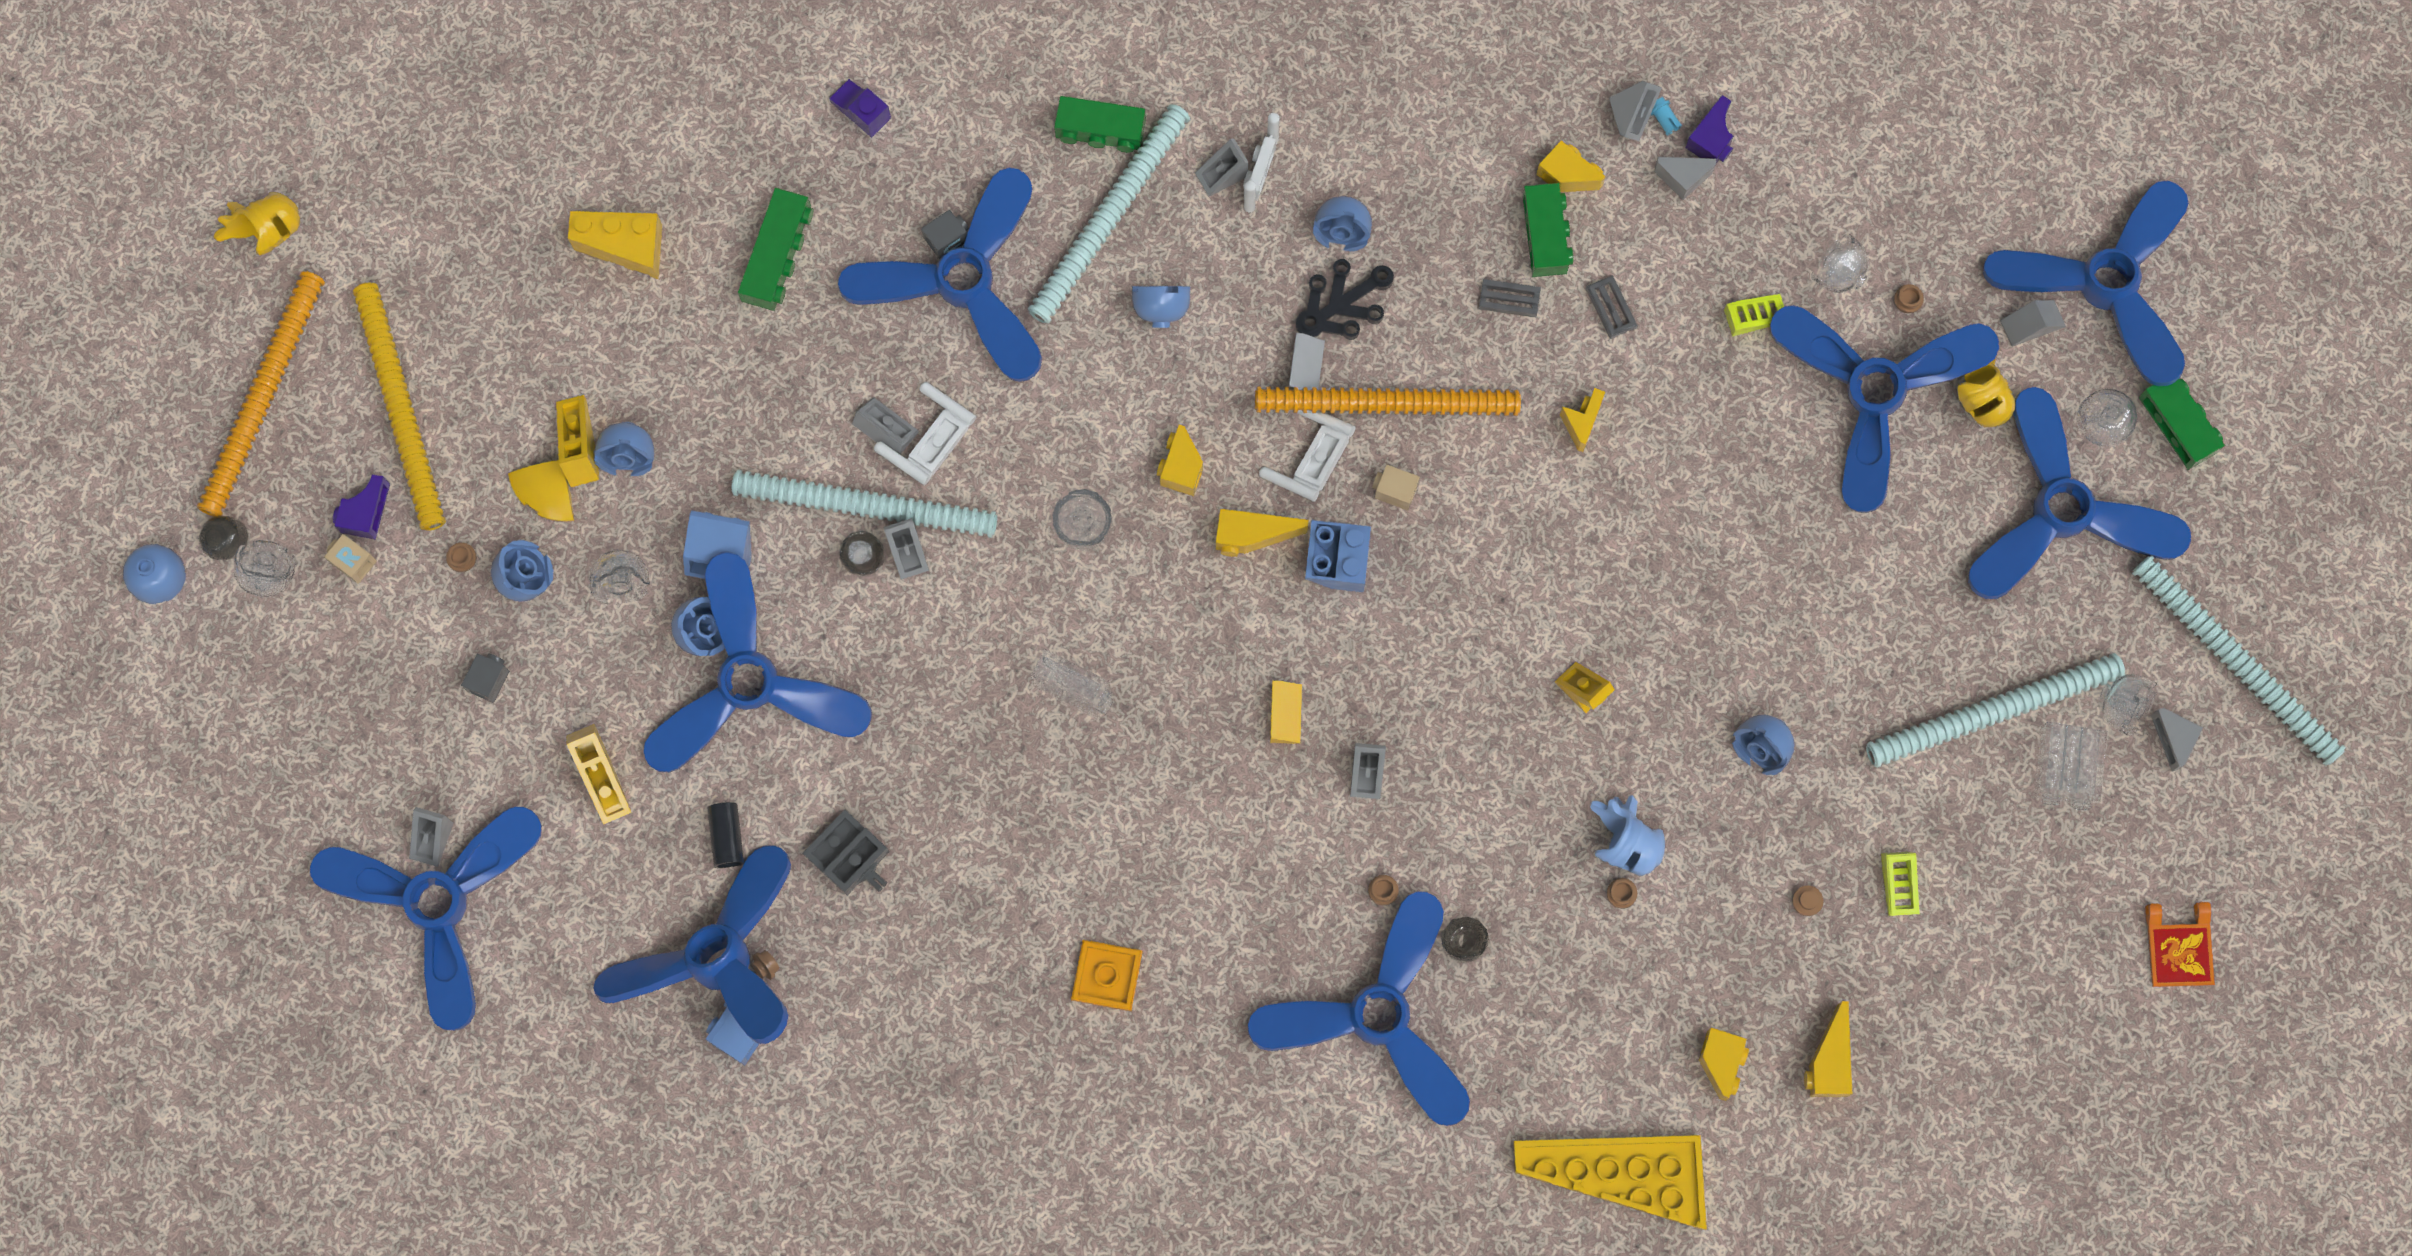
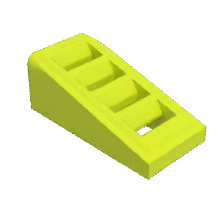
M1775 294L1726 304L1724 312L1732 337L1770 327L1773 314L1769 304L1775 303L1777 311L1783 308L1784 304L1781 295ZM1759 306H1764L1767 318H1762ZM1753 308L1756 320L1753 321L1748 310ZM1738 312H1743L1746 322L1741 323Z
M1881 853L1888 916L1920 914L1916 853ZM1906 862L1907 868H1893V863ZM1894 875H1908V880L1894 881ZM1909 887L1910 892L1895 893V888ZM1911 899V905L1895 906V900Z

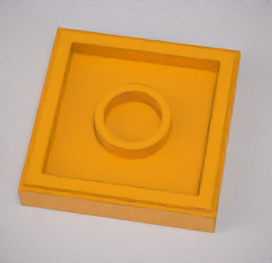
M1082 940L1071 1001L1132 1012L1143 951Z

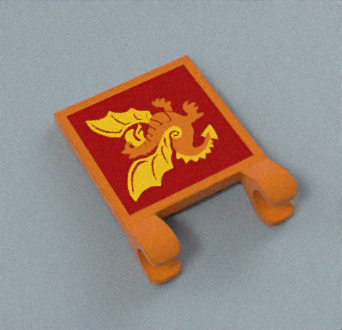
M2209 902L2194 904L2196 924L2161 925V904L2152 903L2146 905L2145 914L2148 926L2152 987L2215 985L2210 927L2211 904Z

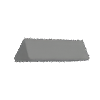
M1296 332L1289 390H1293L1294 387H1298V390H1303V387L1312 390V387H1316L1318 390L1324 340Z
M874 397L856 411L852 422L856 428L876 443L883 442L900 455L919 433L916 428Z

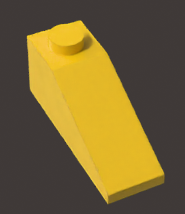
M585 395L556 402L559 465L570 487L598 481L599 467L594 461L595 441Z
M1220 509L1216 550H1220L1222 555L1237 557L1239 553H1249L1308 533L1309 520Z
M595 724L566 735V745L603 825L632 813Z
M1842 1001L1836 1006L1809 1065V1071L1804 1073V1086L1806 1090H1810V1097H1848L1852 1095L1849 1001Z

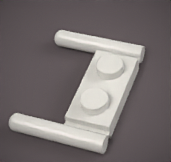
M1271 113L1268 116L1267 137L1265 136L1262 146H1256L1252 161L1256 162L1253 171H1247L1244 180V210L1246 212H1253L1255 210V200L1258 201L1276 150V144L1279 141L1280 118L1277 113Z
M928 382L920 385V392L945 408V410L941 412L908 455V459L883 442H877L874 446L876 453L923 485L928 483L931 476L935 474L967 432L968 427L976 419V415Z
M1298 410V414L1323 426L1319 429L1298 466L1294 478L1291 479L1267 467H1262L1259 470V476L1314 502L1346 448L1349 438L1355 431V426L1329 414L1321 413L1318 410L1316 413H1312L1311 410H1307V413Z

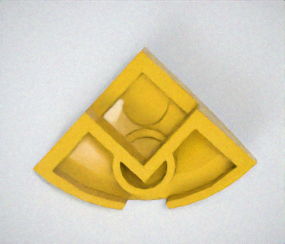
M559 460L528 466L508 473L511 487L524 506L528 505L537 511L538 516L549 520L574 521L571 492L569 491L568 481L559 465Z

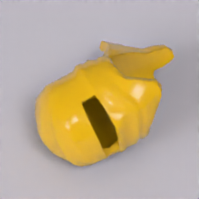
M269 192L266 197L250 202L247 207L238 202H227L231 215L218 217V221L224 227L218 229L213 237L221 242L229 238H247L254 235L258 239L256 254L261 256L271 252L275 247H279L281 243L298 230L300 226L299 210L289 197L278 192Z
M1996 359L1987 366L1964 375L1966 382L1958 383L1957 388L1958 398L1964 410L1970 413L1973 419L1984 428L1996 427L2006 423L2015 410V399L2008 386L2007 379L2000 374L1999 368L1995 366Z

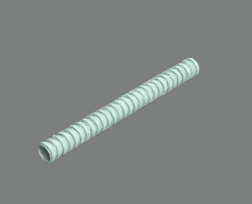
M1173 104L1167 107L1168 112L1165 111L1162 114L1163 119L1160 118L1157 121L1158 126H1154L1152 129L1153 133H1149L1147 136L1148 140H1144V147H1139V154L1133 156L1134 161L1128 163L1129 168H1125L1123 170L1124 175L1118 177L1119 182L1114 183V190H1109V197L1103 199L1104 204H1100L1098 206L1099 211L1093 213L1094 218L1088 220L1089 226H1084V233H1079V240H1075L1073 242L1074 247L1068 249L1069 254L1063 256L1064 261L1059 262V269H1054V276L1048 278L1049 283H1045L1043 285L1044 290L1038 292L1039 297L1033 299L1034 305H1029L1028 311L1036 320L1042 323H1050V316H1054L1056 314L1055 309L1061 307L1060 302L1066 300L1065 294H1070V287H1075V280H1079L1081 278L1080 273L1086 271L1085 266L1091 264L1090 258H1095V251H1100V244H1104L1106 242L1105 237L1111 235L1110 230L1116 228L1115 222H1120V215H1125V208L1131 206L1130 201L1136 199L1135 194H1139L1141 191L1140 187L1146 184L1145 180L1150 179V172L1153 173L1156 170L1155 165L1158 166L1161 163L1160 158L1165 157V151H1169L1171 148L1170 144H1174L1175 137H1179V130H1183L1185 128L1184 123L1190 121L1188 113L1183 108ZM1035 314H1037V315H1039L1040 317H1042V318L1044 319V321L1041 320V319H1039V318H1037V317L1035 316Z
M737 470L732 480L733 495L739 496V494H742L744 498L750 495L752 499L760 497L762 501H765L768 498L770 502L778 500L781 504L787 501L788 505L796 503L799 507L805 504L806 508L814 506L817 510L823 507L824 511L833 509V512L837 513L839 510H842L843 514L851 512V515L854 516L860 513L861 517H865L867 514L869 518L878 516L879 520H883L884 517L888 521L896 519L897 523L912 518L916 526L922 523L924 527L933 525L934 529H937L938 526L942 527V530L951 528L953 532L959 529L960 533L969 531V534L973 535L977 532L979 536L987 534L989 538H992L995 534L997 526L995 511L989 514L987 510L978 512L977 508H974L972 511L969 510V507L960 509L959 505H955L952 508L950 504L942 506L940 502L934 505L932 501L924 503L922 499L916 502L914 498L905 500V497L901 496L900 499H897L896 495L887 497L885 493L879 496L878 492L869 494V491L865 490L863 493H860L859 489L851 491V488L848 487L842 490L841 486L833 488L832 485L824 487L823 483H819L818 486L814 482L806 484L805 480H801L799 483L796 479L788 481L786 477H783L781 480L778 476L770 478L768 474H765L763 477L760 473L752 475L749 471L743 474L742 470Z
M2152 555L2145 558L2133 570L2132 574L2134 576L2138 575L2140 577L2139 581L2141 583L2145 582L2147 584L2146 588H2151L2154 591L2152 594L2154 596L2158 595L2160 597L2159 601L2161 603L2165 602L2167 604L2166 608L2168 610L2171 608L2174 611L2173 615H2178L2181 618L2179 620L2181 623L2185 622L2188 624L2186 628L2188 630L2192 628L2195 631L2193 635H2199L2201 637L2200 642H2206L2208 644L2206 648L2208 650L2212 648L2215 651L2213 655L2215 657L2219 655L2222 658L2220 662H2226L2228 664L2227 668L2229 670L2233 669L2235 671L2234 675L2236 677L2240 676L2242 678L2241 682L2243 684L2246 682L2249 685L2247 688L2249 690L2253 689L2255 691L2254 695L2256 697L2260 696L2262 698L2261 702L2263 704L2267 703L2269 705L2268 709L2270 711L2274 710L2276 712L2275 716L2277 718L2281 717L2283 719L2281 722L2284 725L2287 723L2290 726L2288 729L2290 731L2294 730L2296 732L2295 736L2297 738L2301 737L2303 739L2302 743L2304 745L2308 744L2310 746L2309 750L2311 752L2315 751L2317 753L2316 757L2318 759L2322 758L2325 766L2333 763L2344 753L2346 747L2337 744L2339 740L2337 738L2332 739L2330 737L2332 733L2330 731L2325 732L2323 730L2325 726L2323 724L2318 725L2316 723L2318 719L2316 717L2312 719L2310 717L2311 712H2305L2303 710L2304 706L2302 704L2298 705L2296 703L2297 699L2295 697L2291 698L2289 696L2290 692L2288 690L2284 691L2282 689L2283 685L2281 683L2277 684L2275 682L2277 679L2274 676L2271 678L2268 675L2270 672L2268 670L2264 671L2262 669L2263 665L2261 663L2257 664L2255 662L2256 658L2254 656L2250 657L2248 655L2249 651L2247 649L2243 650L2241 648L2242 644H2237L2234 641L2236 638L2234 636L2230 637L2227 629L2223 631L2220 628L2222 624L2220 622L2216 624L2214 622L2215 617H2209L2207 615L2208 610H2202L2200 608L2202 604L2200 602L2196 604L2193 601L2195 598L2193 596L2189 597L2187 595L2188 591L2186 589L2182 590L2180 588L2181 584L2179 582L2175 583L2173 581L2174 577L2172 575L2169 577L2166 574L2168 571L2166 569L2162 570L2160 568L2161 564L2159 562L2155 563Z
M2111 653L2109 658L2103 656L2100 658V661L2098 659L2093 660L2092 664L2087 662L2083 664V667L2078 665L2074 670L2071 668L2066 670V673L2059 672L2057 677L2051 675L2049 679H2041L2040 683L2035 681L2031 686L2028 684L2024 685L2023 689L2018 687L2014 692L2007 691L2005 696L1999 694L1997 699L1991 697L1988 699V702L1982 700L1979 705L1976 703L1972 704L1971 708L1966 706L1962 711L1955 710L1953 715L1947 713L1945 718L1939 716L1936 718V721L1930 719L1927 724L1924 722L1920 723L1919 727L1914 725L1910 727V730L1903 729L1901 734L1895 732L1892 737L1886 735L1884 740L1878 738L1875 740V743L1870 741L1866 746L1867 755L1872 765L1878 768L1882 763L1889 764L1891 759L1893 761L1899 760V756L1906 758L1908 753L1914 755L1917 750L1920 752L1924 751L1925 747L1933 748L1934 744L1941 745L1943 740L1949 742L1952 737L1958 739L1960 734L1966 736L1969 734V731L1972 733L1976 732L1977 728L1982 730L1986 728V725L1993 726L1995 721L2001 723L2004 718L2010 720L2012 715L2018 717L2021 715V712L2026 714L2030 709L2033 711L2037 710L2038 706L2043 708L2047 705V702L2053 704L2055 700L2062 701L2064 696L2070 698L2073 696V693L2078 695L2082 690L2084 692L2089 691L2090 687L2095 689L2099 684L2106 685L2107 681L2114 682L2116 677L2122 679L2125 676L2124 664L2116 653ZM1869 751L1872 752L1875 762L1872 761Z

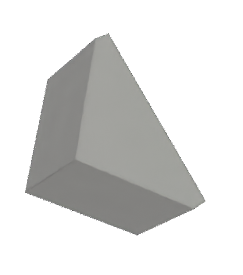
M1641 81L1609 98L1621 136L1640 141L1662 87Z
M1233 138L1224 144L1195 174L1208 196H1212L1243 180L1248 171V161Z
M1658 157L1654 172L1684 200L1712 175L1716 166V159Z
M2034 300L2000 320L2012 347L2066 327L2054 300Z
M912 518L884 527L901 579L929 571Z
M2165 708L2158 709L2151 717L2173 772L2186 764L2203 727Z
M1355 743L1350 797L1381 798L1386 746Z
M415 807L413 810L409 859L438 867L454 822L445 815Z

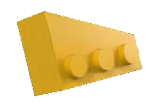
M570 211L568 240L575 251L607 262L610 261L659 280L662 223L657 213Z

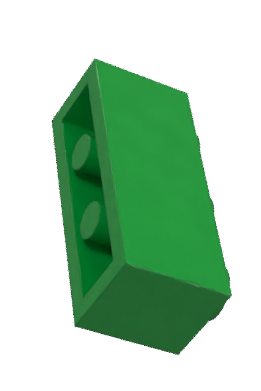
M1060 96L1054 126L1055 137L1060 138V141L1066 144H1076L1077 141L1086 142L1094 148H1104L1106 145L1117 147V150L1121 152L1131 153L1134 150H1138L1142 145L1146 123V109Z
M1559 183L1524 186L1522 198L1532 277L1565 275L1568 272L1569 265H1573L1572 247L1567 248L1566 238L1570 237L1569 220H1564L1563 210L1567 208L1565 193H1560Z
M2180 378L2168 386L2152 385L2145 389L2138 397L2187 470L2214 456L2225 446L2222 434L2217 428L2212 427L2206 418L2204 408L2192 398L2190 389L2183 379Z

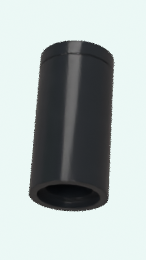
M725 802L708 806L707 812L714 868H729L743 865L744 856L737 803Z

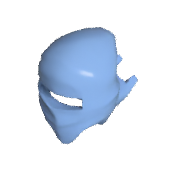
M1633 795L1628 797L1625 804L1618 797L1610 799L1608 806L1600 801H1592L1590 804L1591 810L1599 815L1607 829L1614 833L1609 849L1595 851L1597 858L1608 862L1611 866L1628 870L1638 876L1649 874L1660 865L1665 852L1663 830L1651 829L1642 823L1641 820L1637 819L1638 802Z

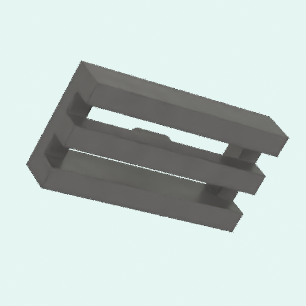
M1613 275L1586 286V291L1610 339L1637 328L1638 325ZM1609 284L1628 324L1623 325L1604 286ZM1596 289H1599L1604 299V302L1617 326L1616 329L1613 328L1609 320V317L1595 291Z
M1483 279L1479 309L1536 318L1541 287ZM1487 289H1495V290H1502V291H1509V292L1530 294V295H1534V296H1533V297H1528V296H1521V295H1514V294L1493 292V291H1487ZM1486 298L1530 304L1532 308L1486 302Z

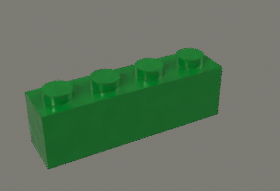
M779 188L774 189L738 290L741 302L775 311L777 303L782 304L786 294V287H783L786 277L791 278L795 268L794 254L802 249L805 236L802 234L805 224L810 225L813 218L814 209L811 208L807 196Z

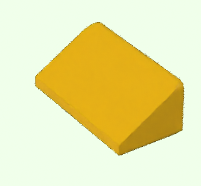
M1272 680L1270 743L1300 744L1302 684Z

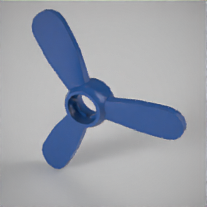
M1006 168L1000 170L992 177L975 210L963 247L949 250L942 255L937 264L888 261L850 265L841 272L838 279L841 296L849 303L866 305L899 302L939 293L947 303L954 307L968 308L982 343L1004 375L1018 382L1031 379L1041 368L1042 356L1040 349L1019 319L991 291L993 274L989 263L1013 233L1031 200L1033 188L1030 179L1019 169ZM963 263L973 265L979 274H982V278H979L977 285L964 291L955 290L950 286L948 280L945 281V277L949 275L950 270L954 266Z
M2160 181L2152 185L2129 216L2116 247L2102 249L2094 253L2087 262L2042 253L2011 250L1995 251L1987 257L1983 266V275L1985 280L1993 287L2001 290L2024 292L2081 291L2087 302L2094 307L2107 311L2111 310L2125 349L2141 376L2149 384L2168 386L2175 383L2182 376L2185 367L2184 354L2165 323L2138 293L2142 280L2140 264L2165 242L2187 211L2188 197L2183 188L2178 184L2170 181ZM2109 267L2123 274L2127 283L2123 288L2112 289L2105 287L2096 279L2095 273L2100 268Z
M1795 305L1785 306L1774 314L1770 324L1772 338L1778 345L1810 367L1848 384L1849 399L1860 414L1847 451L1842 494L1846 504L1852 510L1859 513H1869L1877 510L1884 503L1887 496L1891 460L1888 415L1893 414L1902 406L1907 396V391L1950 381L1985 367L1996 358L1999 350V339L1996 333L1989 326L1978 323L1967 325L1932 340L1898 364L1886 358H1871L1864 361L1833 329L1804 308ZM1877 372L1889 374L1894 386L1892 394L1894 397L1883 403H1868L1864 401L1865 397L1861 391V379L1864 376Z
M2032 387L2023 390L2016 396L2013 415L2024 449L2041 482L2042 488L2034 500V517L2002 536L1973 563L1968 573V583L1975 594L1985 599H1998L2006 595L2035 566L2054 538L2065 539L2076 536L2085 529L2122 548L2143 555H2152L2163 560H2173L2184 554L2191 542V531L2186 522L2181 518L2138 505L2095 501L2092 491L2085 483L2071 478L2067 441L2056 402L2051 394L2044 389ZM2058 493H2067L2079 502L2081 515L2072 522H2063L2052 514L2048 500Z
M728 552L713 557L706 566L705 580L712 614L728 657L720 666L717 676L718 687L681 708L649 735L644 745V755L647 763L659 772L671 773L680 769L712 740L737 708L743 710L758 709L768 702L804 723L842 737H855L862 734L869 727L872 719V709L866 699L854 692L823 682L778 676L772 661L764 654L757 652V608L749 567L745 560L737 554ZM736 664L739 666L743 664H753L757 667L762 666L764 669L762 671L764 684L761 688L762 694L759 697L756 694L743 696L739 693L736 695L733 693L732 675L735 671L733 667Z
M525 807L510 808L494 819L471 840L446 873L442 871H426L411 879L371 857L341 847H329L320 851L313 858L310 865V876L314 883L322 890L365 903L404 907L407 918L417 928L424 930V977L430 1016L440 1028L456 1031L463 1029L471 1022L476 1008L469 965L455 929V925L462 920L466 911V895L505 872L534 848L541 838L542 825L539 817L532 810ZM434 884L444 887L452 895L449 910L437 919L425 916L418 908L420 896Z
M763 846L756 849L748 856L733 882L716 924L705 926L695 932L683 950L650 955L607 968L594 982L593 989L597 998L604 1003H615L694 977L702 986L710 990L721 991L729 1011L750 1039L758 1044H767L778 1038L787 1026V1008L769 985L748 968L750 953L743 940L770 908L784 885L791 869V862L787 853L777 846ZM726 949L719 958L707 963L712 955Z
M1418 891L1408 895L1400 903L1385 941L1377 984H1371L1362 988L1354 996L1351 1003L1299 1001L1260 1007L1250 1016L1248 1023V1035L1252 1043L1262 1050L1278 1051L1312 1046L1355 1033L1366 1043L1374 1046L1385 1045L1404 1085L1430 1119L1444 1126L1455 1125L1462 1121L1469 1112L1470 1106L1467 1090L1445 1062L1408 1028L1410 1006L1403 995L1426 961L1442 925L1444 911L1440 901L1428 892ZM1367 998H1382L1396 1003V1020L1392 1025L1394 1030L1376 1031L1370 1027L1366 1028L1363 1026V1009L1367 1004L1365 1001Z

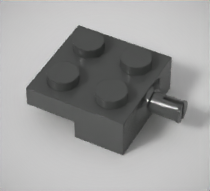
M846 810L803 852V855L847 896L858 884L866 880L878 892L883 888L875 880L883 887L887 885V881L879 876L875 870L880 861L889 853L888 848Z

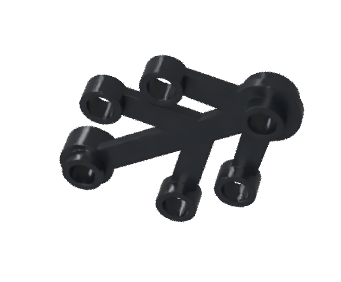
M1338 259L1333 265V274L1335 276L1330 302L1321 310H1319L1321 293L1326 290V278L1320 274L1313 275L1310 278L1309 289L1311 292L1307 310L1302 311L1297 316V331L1312 337H1317L1324 332L1341 335L1348 340L1356 339L1360 333V326L1356 321L1348 320L1341 324L1327 320L1334 315L1368 320L1371 324H1379L1384 317V310L1380 305L1374 304L1366 308L1351 304L1374 289L1386 290L1390 288L1394 280L1393 271L1384 265L1377 266L1372 270L1370 278L1343 295L1346 277L1350 274L1351 266L1347 260ZM1339 265H1344L1347 270L1341 273L1336 268ZM1384 272L1388 277L1381 280L1377 277V274ZM1314 281H1321L1323 286L1315 288L1312 284ZM1378 311L1380 317L1372 318L1370 312ZM1313 319L1316 324L1310 327L1305 324V321ZM1353 326L1357 331L1349 334L1346 332V328Z

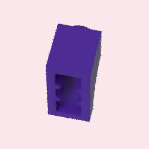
M850 79L829 98L835 107L871 138L891 119L889 106L870 89H863Z
M1723 95L1719 98L1689 137L1686 149L1699 158L1716 159V163L1719 160L1725 162L1733 150L1730 145L1734 136L1729 133L1725 120L1732 102Z
M372 474L368 485L362 492L352 498L341 499L340 506L335 508L333 514L334 526L340 533L376 540L390 483L385 477Z

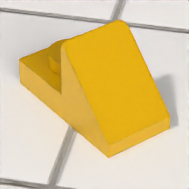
M1594 388L1591 397L1585 395L1579 412L1567 407H1562L1560 417L1577 450L1584 452L1605 395V391Z
M1577 662L1555 681L1585 713L1590 709L1594 710L1615 690L1610 681Z

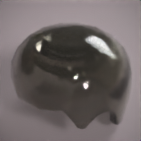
M215 516L204 523L198 539L203 553L211 559L230 560L238 552L245 550L249 533L245 524L237 518Z
M865 531L850 533L840 544V562L850 574L860 577L871 575L884 563L883 544L872 533Z
M1468 916L1452 919L1447 927L1441 931L1443 949L1451 959L1461 963H1470L1479 959L1489 944L1487 929L1479 920ZM1464 934V936H1463V944H1462V948H1461V946H1460V944H1459V940H1460V937Z

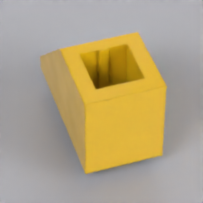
M1562 140L1539 164L1536 174L1547 184L1559 183L1560 192L1600 190L1606 177L1597 164L1586 161L1581 157V153L1576 147L1571 144L1567 145Z
M1179 424L1176 433L1171 432L1169 435L1166 449L1170 451L1166 460L1161 459L1156 475L1160 476V486L1194 496L1203 472V461L1185 426Z
M1711 1027L1707 1030L1699 1062L1719 1099L1726 1101L1730 1098V1095L1735 1096L1738 1091L1741 1078L1736 1077L1739 1065H1745L1749 1048L1745 1047L1746 1038Z

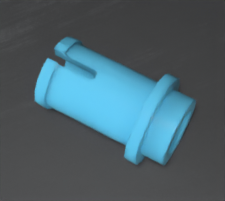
M1664 97L1657 99L1651 116L1654 115L1665 134L1669 136L1673 133V130H1679L1682 124L1669 107L1670 101H1665Z

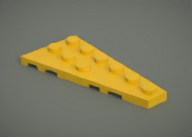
M1701 1135L1526 1140L1513 1142L1516 1174L1701 1230H1707Z

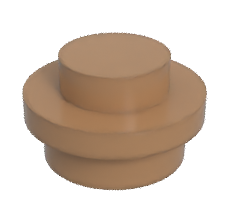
M1911 284L1901 286L1894 295L1896 307L1904 313L1917 312L1924 302L1922 291L1917 286Z
M467 543L454 544L449 548L446 555L447 564L456 572L469 571L477 560L475 550Z
M1379 875L1372 879L1369 884V897L1378 905H1389L1398 896V884L1388 875Z
M1615 879L1607 888L1608 901L1616 908H1628L1637 899V888L1629 879Z
M1802 886L1794 893L1792 903L1794 909L1799 914L1813 916L1822 909L1824 899L1817 888Z
M766 950L762 953L756 952L752 956L754 960L751 964L752 968L760 978L766 976L769 980L773 979L775 973L779 970L776 960Z

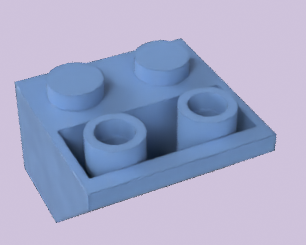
M691 511L683 553L685 575L705 579L706 566L711 559L721 553L728 552L739 555L745 560L747 566H750L752 558L750 521L713 515L708 512Z
M1312 520L1305 579L1330 589L1364 592L1371 526Z
M725 1002L724 1007L726 1009L721 1017H715L706 1030V1033L709 1035L706 1040L745 1066L759 1044L746 1035Z

